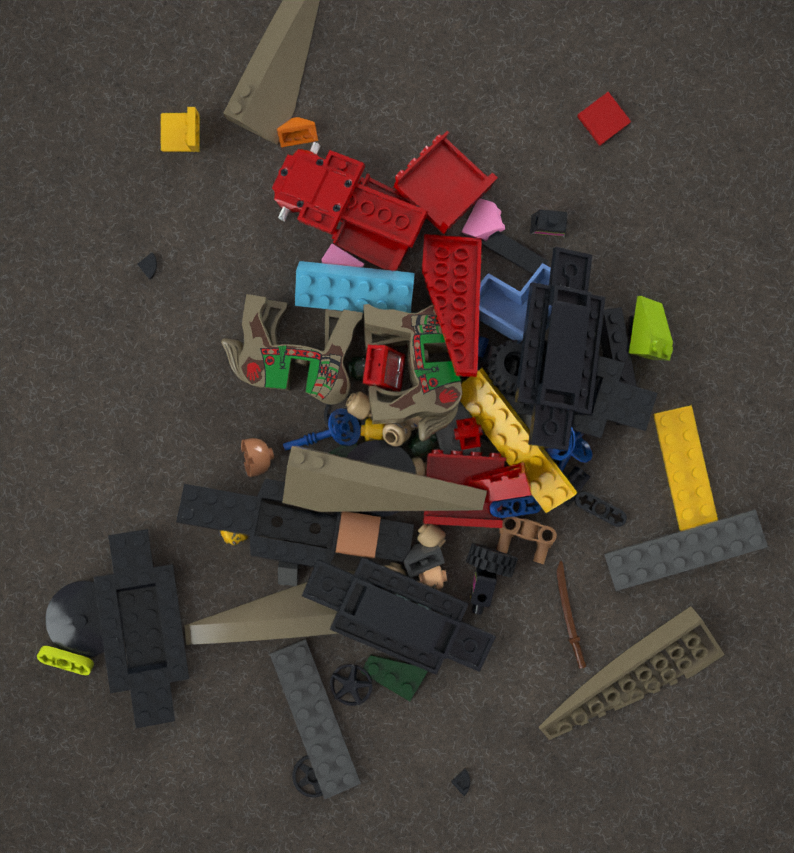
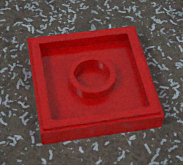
M609 92L577 115L599 146L631 123Z

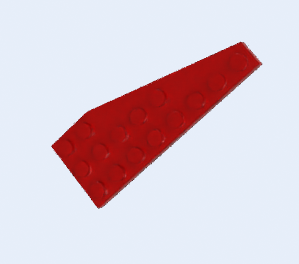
M424 234L422 273L456 376L477 377L482 238Z

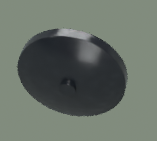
M385 440L364 442L347 455V458L417 474L415 464L410 455L402 447L392 446ZM399 511L358 512L365 515L388 517Z
M82 580L64 586L52 597L46 611V628L49 637L57 648L88 658L103 653L104 646L94 581Z

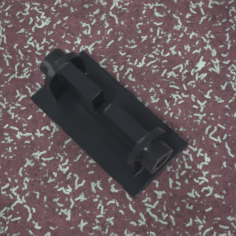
M575 466L567 476L568 481L577 493L562 503L566 507L570 506L591 477L579 467Z

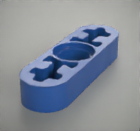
M533 495L493 501L490 505V513L494 517L506 518L537 513L542 507ZM517 501L519 503V509L515 512L513 510V504ZM535 502V505H532V507L526 506V503ZM500 506H503V507H506L507 510L503 509V510H499V512H498V511H497V508H499Z

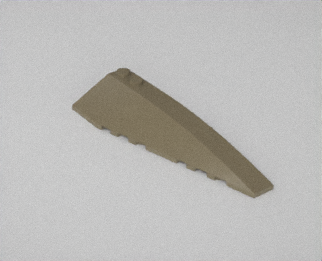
M320 0L282 1L224 111L227 120L278 145L279 136L277 128L289 121L295 111Z
M292 446L287 465L283 503L319 512L483 510L487 491L305 447Z
M305 582L185 625L186 645L337 634V632L330 630L337 611L302 597L303 590L307 584Z
M690 606L626 650L594 675L557 708L539 728L551 740L571 731L575 725L582 726L589 723L588 719L597 715L599 718L605 716L608 710L614 708L616 711L643 699L644 694H654L660 691V687L668 682L672 686L678 683L676 678L683 674L688 679L725 654L703 620Z

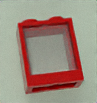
M368 345L363 384L377 386L386 391L400 392L406 355L386 345Z

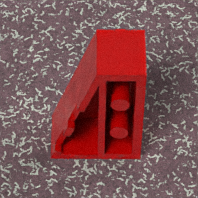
M525 462L468 477L467 483L469 487L487 491L484 504L531 495V482Z

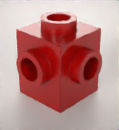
M476 418L456 420L457 428L454 429L455 440L460 441L461 450L481 447L480 436L483 435L481 424H477Z

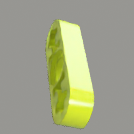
M42 646L37 654V659L44 664L81 675H89L94 667V662L88 657L50 646Z

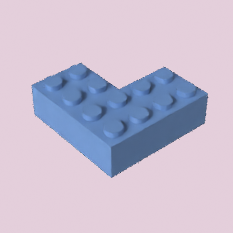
M542 263L521 291L516 290L488 273L480 283L479 320L511 340H517L520 344L523 341L530 283L535 282L549 285L551 268ZM549 306L546 330L550 326L552 306Z

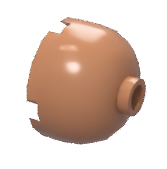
M258 438L242 440L241 450L244 452V465L247 475L254 477L264 474L269 469L271 460L274 459L272 448H268L267 444Z

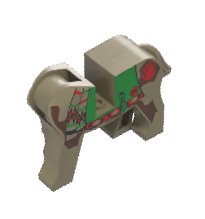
M246 294L242 319L244 345L241 341L223 338L221 340L227 353L230 367L235 375L242 381L258 388L290 391L294 362L301 366H309L310 363L306 393L329 405L338 404L345 400L349 395L351 382L344 365V359L352 344L354 331L359 323L363 321V312L344 309L342 312L325 309L324 351L301 345H278L277 329L281 319L289 309V304L268 300L266 297Z
M364 304L365 353H367L368 345H386L394 348L407 344L408 371L412 388L400 392H391L377 386H369L372 425L401 423L418 416L423 418L418 424L419 439L425 442L434 433L444 429L453 421L462 396L460 376H456L452 361L426 363L428 362V354L448 353L434 306L431 305L418 313H407L393 309L382 310L370 304Z

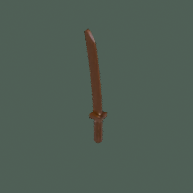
M560 561L556 573L569 634L568 640L573 646L578 667L582 669L586 667V663L584 662L585 660L579 645L581 640L577 636L572 617L563 562Z

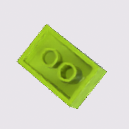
M637 296L629 354L650 360L670 361L673 352V340L662 303L643 296Z

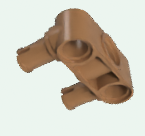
M516 516L502 518L503 525L502 528H499L501 535L496 550L507 553L511 538L514 535L530 541H537L536 544L538 545L533 561L544 564L548 549L551 548V545L556 540V531L547 525ZM508 519H513L515 523L511 529L505 527V522ZM550 530L551 537L544 540L542 538L543 531Z

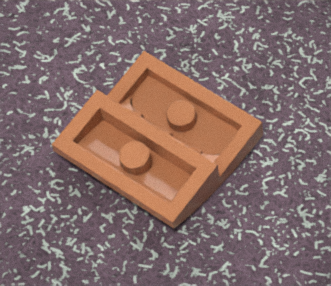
M342 512L336 553L374 559L381 517Z

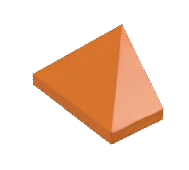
M295 117L277 128L281 147L318 141L315 122Z

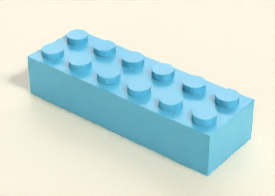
M299 261L296 269L295 306L363 312V305L370 304L382 310L393 309L411 313L415 273Z

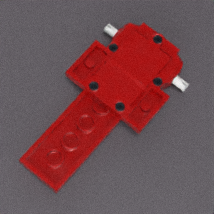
M313 142L310 151L298 149L293 155H287L272 186L275 192L274 199L282 208L278 216L280 220L286 221L289 212H300L297 218L299 222L331 235L334 234L339 221L343 220L410 248L413 247L428 215V211L358 184L365 168L363 162L329 150L326 159H322L317 155L321 145Z

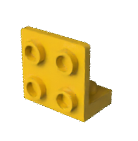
M187 107V113H161L162 152H200V114L196 107Z

